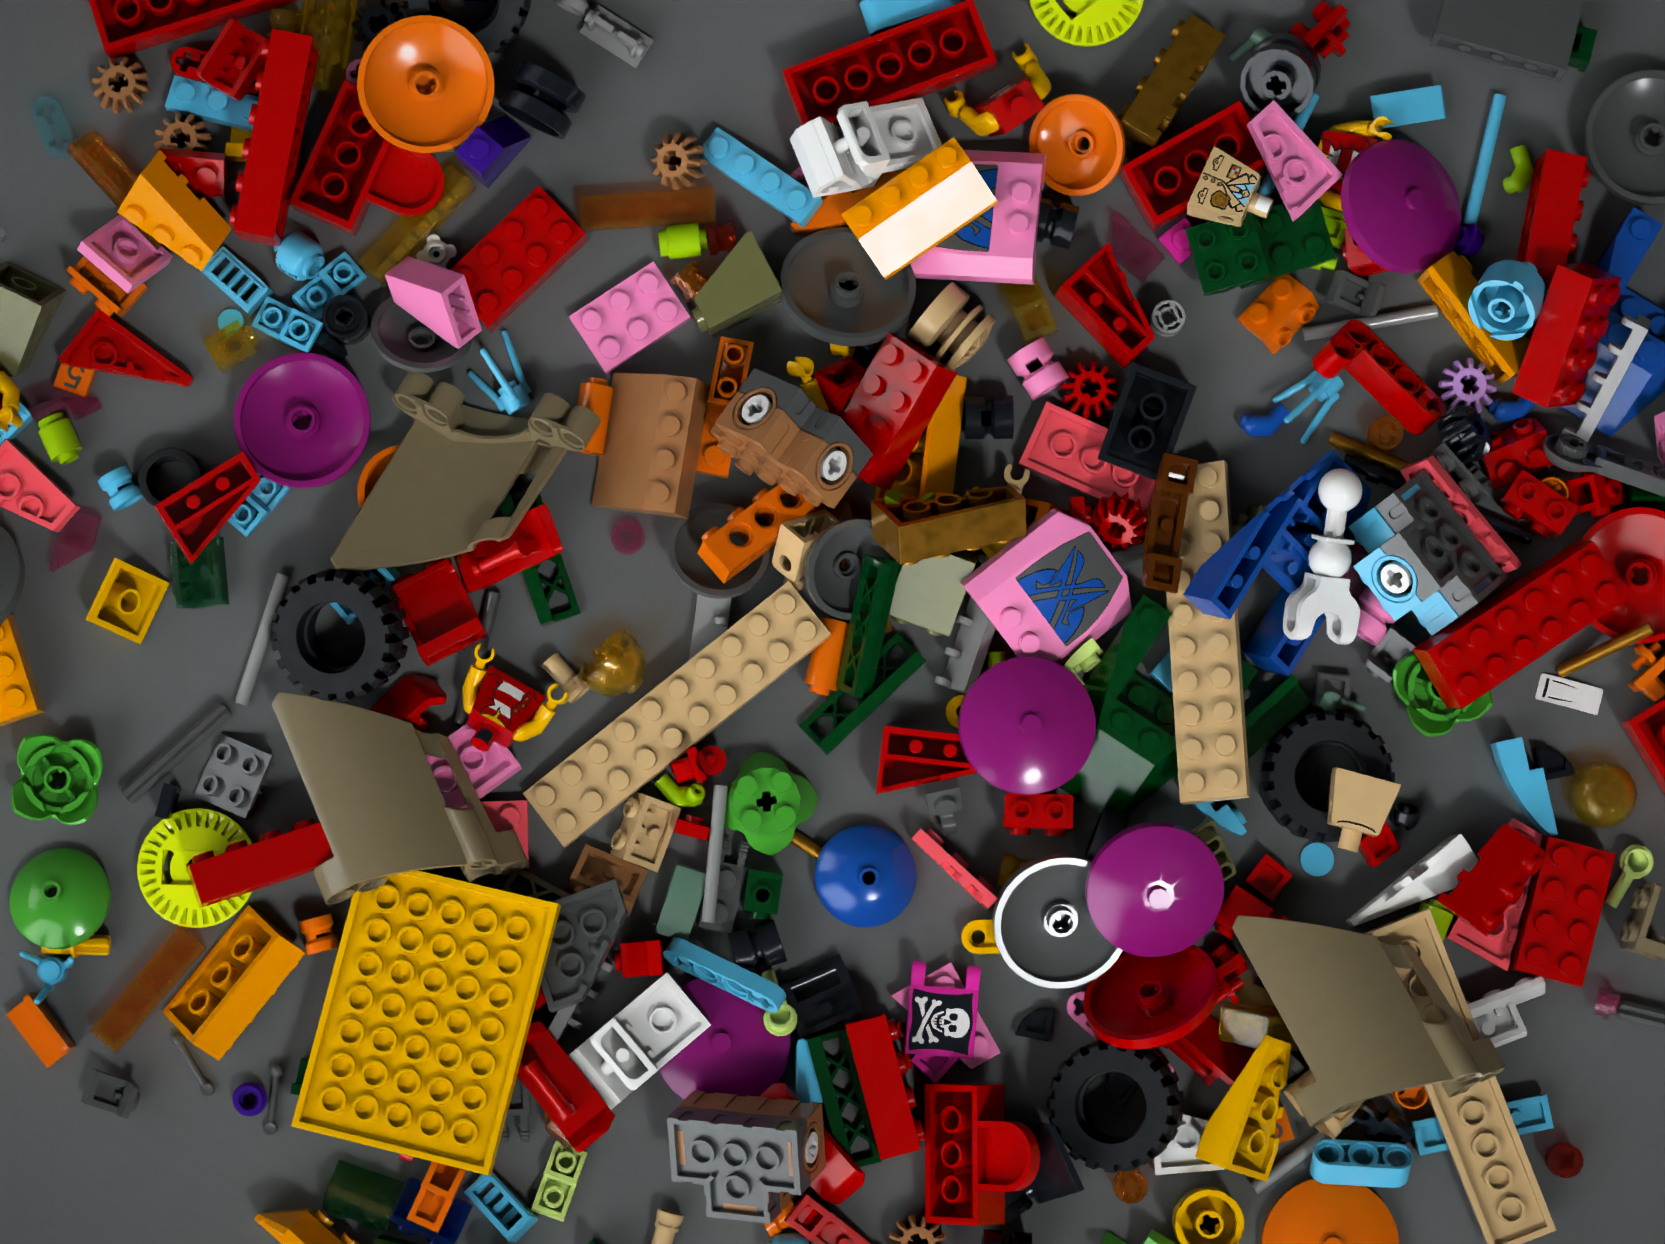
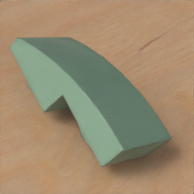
M679 862L676 863L666 889L665 900L654 926L655 933L671 938L678 937L686 941L688 940L703 897L706 871Z

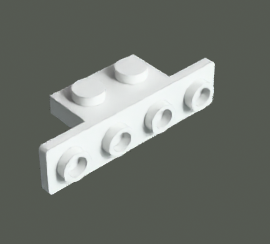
M1526 977L1516 982L1514 987L1504 991L1501 989L1489 991L1482 997L1483 999L1472 1003L1466 1001L1480 1038L1489 1037L1496 1048L1527 1036V1029L1515 1005L1545 994V981L1543 977L1535 979L1533 977Z

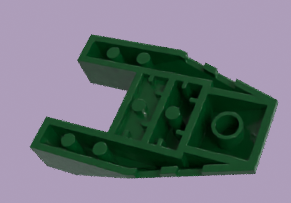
M1145 595L1140 598L1101 657V661L1095 666L1085 681L1084 688L1092 701L1096 717L1094 745L1081 770L1071 780L1059 787L1099 814L1104 807L1128 814L1178 774L1173 698L1134 673L1172 615L1170 611ZM1241 659L1244 693L1258 672V669Z

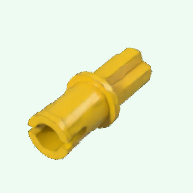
M92 935L86 941L76 946L65 949L41 947V952L43 955H72L74 958H78L79 955H108L112 947L111 937L108 935Z

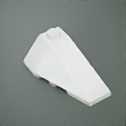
M1462 834L1450 835L1348 918L1346 922L1349 926H1356L1454 889L1461 882L1457 879V875L1463 869L1470 872L1477 864L1478 859Z

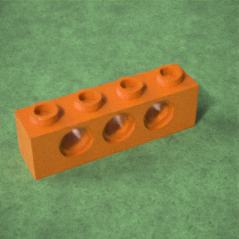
M779 483L772 490L766 487L753 497V504L744 510L741 506L733 511L726 519L728 523L719 529L717 526L709 529L701 537L703 543L697 554L724 584L776 545L781 523L820 511L825 507V504L821 503L819 506H815L808 502L799 492L796 496H793L782 489ZM780 498L790 499L794 503V507L785 506ZM755 517L765 518L769 526L758 524ZM730 536L741 538L744 545L734 544L730 540Z

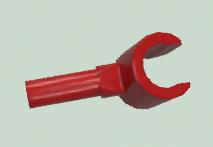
M899 1021L896 1029L899 1038L902 1039L907 1069L913 1068L912 1061L910 1060L912 1054L905 1053L906 1034L900 1031L901 1024Z

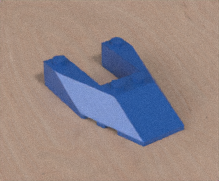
M1635 207L1625 215L1595 264V267L1621 277L1618 286L1620 287V295L1617 302L1610 308L1607 317L1609 321L1608 328L1603 337L1598 341L1595 350L1597 358L1593 367L1586 374L1584 380L1585 391L1580 400L1588 403L1592 402L1601 385L1591 378L1594 371L1607 374L1616 357L1615 354L1607 350L1609 343L1615 342L1622 346L1631 328L1621 323L1624 315L1636 319L1640 314L1651 320L1645 338L1595 428L1608 437L1615 434L1665 391V311L1626 288V285L1663 224ZM1576 405L1560 407L1580 420L1585 415L1584 412L1576 408Z
M1331 450L1324 454L1202 564L1183 594L1203 614L1231 619L1261 568L1278 582L1282 589L1243 650V653L1262 671L1289 677L1326 617L1323 613L1316 619L1312 634L1307 639L1291 640L1283 632L1284 608L1287 598L1294 590L1301 586L1305 572L1313 573L1309 566L1308 555L1311 547L1318 540L1312 539L1311 535L1324 534L1327 508L1319 499L1318 486L1320 480L1327 472L1338 468L1347 469L1356 474ZM1358 475L1357 477L1362 484V497L1353 509L1347 511L1343 537L1352 540L1354 534L1348 527L1365 514L1372 492Z

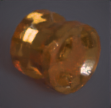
M693 261L680 270L671 279L670 283L672 286L678 285V288L683 292V299L690 303L710 277L703 276L699 271L698 263Z
M1390 415L1377 418L1367 430L1369 445L1383 452L1394 449L1404 436V428L1401 422Z
M1137 1169L1126 1172L1120 1170L1113 1178L1112 1188L1115 1195L1122 1202L1134 1204L1146 1196L1148 1182L1145 1176Z

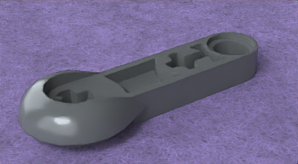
M1550 434L1543 441L1545 456L1558 468L1569 472H1594L1665 497L1664 466L1597 444L1596 449H1594L1583 439L1571 434Z

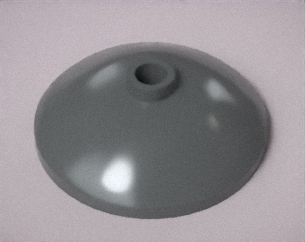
M392 296L376 309L371 322V339L378 353L392 365L411 372H436L455 365L468 353L473 340L472 338L459 349L453 347L393 301Z
M713 503L695 507L689 511L688 519L679 518L672 528L667 546L670 567L684 586L699 595L716 599L736 597L751 590L765 574L769 562L770 549L724 584L697 554L703 543L701 537L712 527L717 526L720 529L727 524V517L737 509L735 506ZM730 536V540L734 544L744 545L741 538Z
M848 518L838 521L826 528L818 536L809 551L805 565V582L808 593L813 602L822 611L833 617L851 620L865 554L894 559L872 538V521L863 518ZM844 559V566L839 569V563Z

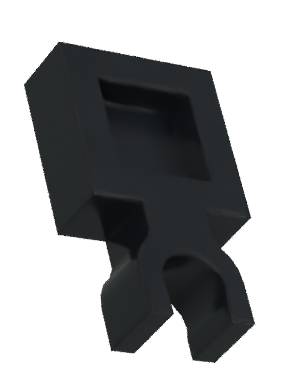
M1371 1099L1364 1101L1362 1109L1366 1112L1358 1108L1351 1117L1359 1124L1367 1126L1365 1135L1374 1142H1392L1405 1145L1414 1136V1128L1390 1109L1382 1114Z

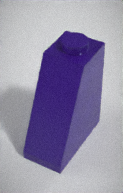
M505 115L477 126L457 149L456 154L462 167L489 188L532 137Z

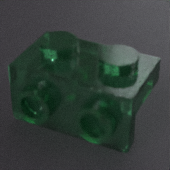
M215 536L192 564L188 562L176 541H171L170 563L173 567V596L176 600V607L179 609H201L228 605L229 593L224 538Z
M339 1159L325 1191L322 1208L336 1218H349L360 1222L363 1227L369 1230L379 1229L387 1231L404 1182Z

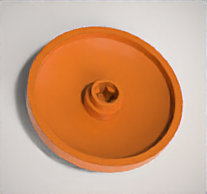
M412 16L387 26L368 45L358 69V98L368 122L380 136L391 144L417 153L442 152L462 144L477 126L484 123L494 97V74L485 49L478 39L463 26L438 16Z
M1310 1178L1286 1190L1272 1205L1263 1224L1261 1244H1399V1235L1389 1209L1367 1187L1323 1184Z

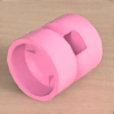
M1045 337L1030 343L1007 359L1016 376L1024 378L1022 386L1032 401L1047 394L1069 379L1061 363L1052 360L1054 352ZM1040 360L1043 366L1033 372L1030 366Z
M1366 586L1358 597L1361 605L1359 606L1360 618L1356 635L1377 647L1386 635V624H1394L1396 621L1382 608L1378 598Z

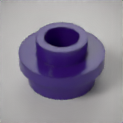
M1469 224L1466 227L1460 228L1459 237L1454 247L1455 253L1468 257L1476 255L1485 240V236L1481 233L1480 228L1475 224Z
M245 1082L234 1091L233 1105L244 1116L258 1115L267 1105V1093L256 1082ZM248 1092L256 1095L257 1100L254 1105H248L245 1102V1095Z

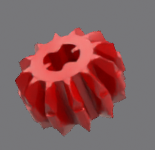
M1096 361L1090 362L1089 371H1086L1082 362L1077 363L1076 368L1079 375L1068 370L1066 373L1069 376V380L1073 383L1062 382L1060 387L1064 391L1071 392L1062 397L1063 403L1074 400L1075 403L1072 405L1070 412L1076 413L1078 408L1082 407L1084 408L1082 417L1088 419L1091 408H1093L1097 418L1101 417L1103 413L1100 404L1106 409L1111 410L1113 403L1107 397L1114 398L1118 396L1117 390L1108 388L1117 382L1116 377L1104 378L1109 370L1107 366H1104L1100 373L1095 372ZM1088 382L1091 387L1097 386L1098 390L1094 393L1095 397L1091 398L1088 393L1082 394L1081 390L1085 386L1084 383Z
M1114 491L1109 495V498L1103 496L1098 501L1096 508H1094L1091 514L1092 529L1096 534L1100 535L1099 538L1102 542L1108 541L1111 543L1112 550L1117 545H1121L1127 550L1131 547V544L1138 545L1142 541L1146 532L1148 509L1140 507V499L1134 501L1129 499L1128 492L1123 497H1120Z

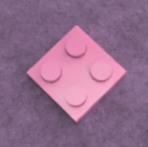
M121 214L82 240L77 249L127 294L166 267L173 257L171 253L149 234L129 222Z

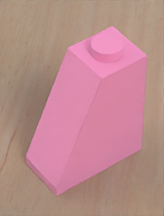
M409 256L385 274L393 301L453 347L461 348L482 331L464 274Z

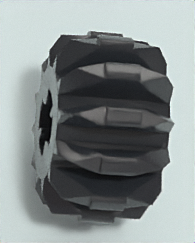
M367 0V12L362 9L356 10L355 13L361 20L353 21L351 26L359 31L353 37L357 43L364 42L362 46L363 51L367 49L371 41L382 31L380 29L376 33L374 28L376 23L382 25L385 22L386 26H389L394 22L404 19L403 13L398 12L399 6L396 2L391 3L387 7L386 0H379L378 7H374L371 0Z
M1462 404L1457 408L1454 407L1448 410L1445 415L1440 417V421L1437 422L1438 429L1440 430L1439 437L1462 463L1468 465L1471 462H1476L1490 452L1492 447L1491 432L1487 429L1486 422H1483L1480 413H1476L1473 407Z

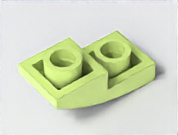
M1091 638L1070 657L1063 667L1077 677L1082 685H1085L1077 673L1081 670L1088 672L1101 661L1099 657L1104 652L1097 642Z
M555 1141L531 1211L564 1222L588 1152L582 1151L578 1153L573 1147L568 1145L563 1147V1145Z

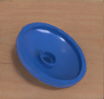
M874 825L852 826L835 834L819 853L814 871L817 895L826 910L832 916L848 925L863 928L883 925L896 918L909 904L915 891L917 879L914 858L907 845L891 831ZM867 871H871L874 874V880L870 884H865L862 880L863 874Z

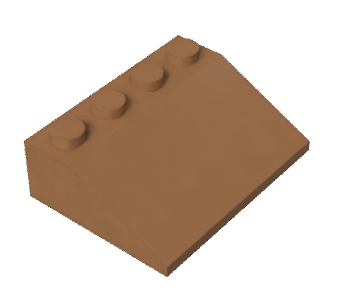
M613 373L611 387L614 389L603 456H599L591 506L688 519L710 385L698 378L684 376Z

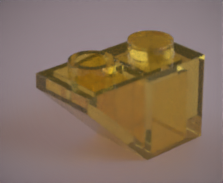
M1035 275L1033 285L1000 283L1023 346L1029 345L1042 337L1048 338L1056 335L1058 328Z
M1221 1005L1218 1033L1220 1040L1257 1049L1267 1035L1292 1044L1291 1051H1297L1298 1046L1275 1005Z

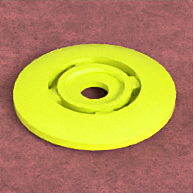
M1029 0L1035 18L1049 34L1064 43L1081 47L1103 45L1123 35L1138 18L1144 0H1061L1070 12L1076 14V17L1072 18L1063 11L1056 0Z
M194 808L173 813L171 818L161 820L152 828L141 846L137 862V877L144 898L161 917L183 927L203 928L228 920L242 909L252 892L199 908L187 866L196 855L213 851L214 856L226 853V846L242 840H246L247 844L251 845V839L236 821L220 812ZM169 850L174 853L170 862V875L173 879L170 884L167 883L164 872L165 860Z

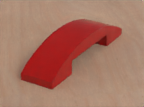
M807 1193L803 1195L784 1219L786 1223L815 1244H872Z

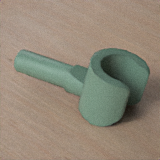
M1257 28L1242 46L1228 55V58L1233 63L1251 50L1254 45L1273 35L1265 28Z
M1322 691L1315 703L1316 706L1325 711H1334L1337 705L1359 712H1364L1366 709L1365 704L1347 700L1339 694L1330 691Z

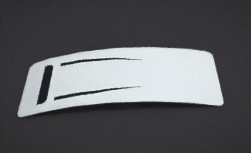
M1542 673L1535 698L1597 715L1603 689Z

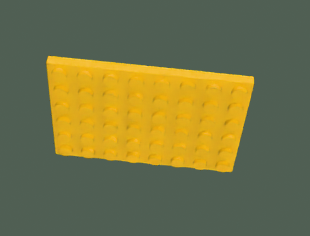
M411 871L386 876V883L379 888L363 893L357 891L352 896L291 1126L491 1176L561 905L422 871Z

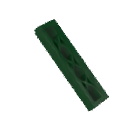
M527 489L513 494L508 492L500 506L503 517L512 516L516 509L514 501L522 499ZM540 494L535 500L537 507L543 504ZM561 554L548 559L556 563L559 569L553 584L540 578L538 570L541 563L522 571L542 627L581 614ZM561 578L565 590L557 586ZM543 584L551 588L547 596ZM555 590L568 596L572 609L556 615L552 614L549 601Z
M864 555L836 683L837 688L853 697L863 698L864 693L871 694L900 567V564L892 558Z
M898 632L881 649L880 658L883 656V666H878L877 670H883L882 684L876 690H872V693L862 703V698L858 697V707L851 713H837V699L843 693H846L838 688L799 725L826 756L926 662L921 654L915 651ZM896 643L910 656L900 667L886 666L887 652ZM886 671H895L886 679ZM834 703L833 713H823ZM818 717H833V730L823 740L809 727ZM837 717H846L837 726Z
M1293 674L1287 677L1245 715L1248 759L1312 702L1310 697L1298 685L1300 681Z
M846 1028L807 1038L833 1138L852 1160L853 1156L850 1147L857 1135L870 1142L874 1156L854 1161L859 1168L882 1162ZM842 1037L846 1051L839 1063L825 1055L822 1042ZM846 1057L848 1058L850 1069L842 1065ZM828 1062L836 1066L832 1075L829 1070ZM839 1069L853 1076L854 1085L848 1096L834 1089L833 1079ZM855 1090L858 1095L859 1103L851 1099ZM836 1095L845 1099L841 1108L839 1107ZM848 1102L862 1110L863 1118L857 1129L843 1122L841 1114ZM864 1123L866 1125L868 1136L859 1132ZM845 1128L854 1133L850 1141H848Z

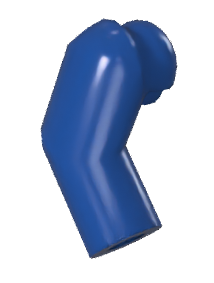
M1519 397L1517 401H1503L1501 398H1496L1489 405V413L1500 422H1516L1523 419L1536 403Z
M1279 403L1268 416H1254L1253 413L1244 414L1240 418L1239 425L1249 436L1268 437L1273 435L1284 423V418L1290 412Z

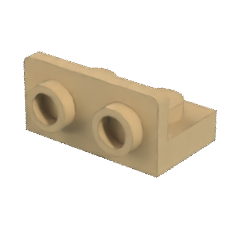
M635 792L624 805V818L620 829L612 837V850L610 854L658 873L682 808Z

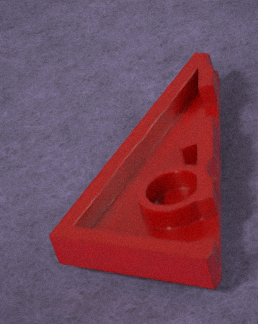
M100 309L94 312L58 358V361L65 366L190 387L194 382L190 375Z

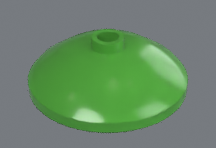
M72 848L51 849L32 858L16 876L10 892L11 916L20 933L32 943L48 949L70 948L86 941L100 928L110 908L111 887L104 869L90 855ZM52 888H57V894L54 897H49V891Z

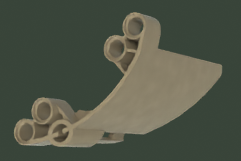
M408 371L392 397V401L415 420L330 559L336 571L381 569L423 563L473 551L481 541L494 540L500 542L510 538L567 451L585 450L601 422L600 418L586 407L578 405L574 406V408L570 407L564 399L552 393H545L529 419L488 412L462 404L465 396L455 386L446 382L435 384L424 373ZM536 474L512 516L493 518L518 475Z
M278 692L272 702V707L334 854L333 858L319 865L313 871L326 904L342 902L350 898L357 891L363 893L379 888L386 883V876L460 866L466 882L482 885L491 881L498 874L509 875L528 865L527 857L516 832L513 830L495 831L448 737L439 733L429 734L414 729L410 722L364 708L335 701L320 700L315 697ZM426 755L448 760L467 808L460 809L446 805Z
M1238 915L1232 929L1316 1079L1315 1082L1294 1095V1099L1310 1128L1328 1121L1340 1112L1342 1113L1358 1106L1367 1099L1414 1087L1441 1082L1448 1097H1453L1466 1091L1476 1083L1486 1081L1506 1069L1504 1062L1489 1037L1476 1041L1472 1040L1413 947L1404 944H1386L1379 942L1375 936L1328 926ZM1394 967L1415 970L1442 1017V1022H1431L1422 1018Z

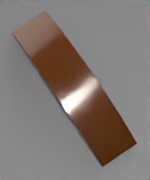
M1169 453L1163 455L1152 493L1143 550V587L1178 593L1183 559H1179L1188 496L1193 493L1198 460Z

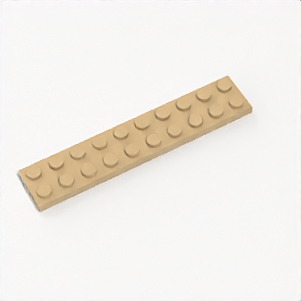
M1225 460L1197 464L1193 493L1188 496L1179 559H1183L1178 593L1166 592L1167 610L1172 613L1168 619L1179 797L1180 803L1183 805L1251 798L1238 608L1231 619L1203 614L1183 595L1200 566L1233 537L1228 463Z
M790 581L786 582L526 790L523 795L563 847H568L671 764L670 762L682 756L686 749L692 748L831 637V632Z
M1429 908L1364 933L1377 937L1379 942L1392 945L1404 944L1413 947L1472 1040L1481 1039ZM1394 967L1422 1018L1431 1022H1442V1017L1415 970ZM1496 1076L1486 1081L1478 1082L1466 1091L1453 1097H1448L1441 1082L1424 1085L1486 1244H1523L1556 1231Z

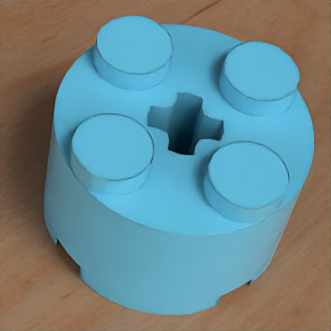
M1504 260L1496 262L1485 270L1472 291L1468 301L1469 315L1473 323L1480 330L1483 327L1492 333L1491 337L1495 339H1518L1533 326L1541 312L1547 295L1545 283L1537 273L1536 266L1528 261Z

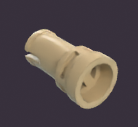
M558 652L549 657L542 665V668L561 687L560 691L564 694L566 691L569 692L570 698L568 702L570 704L581 698L591 688L587 681L582 679L579 674L576 675Z
M658 1208L654 1223L656 1229L651 1244H672L675 1233L679 1232V1226L683 1222L684 1215L670 1209Z

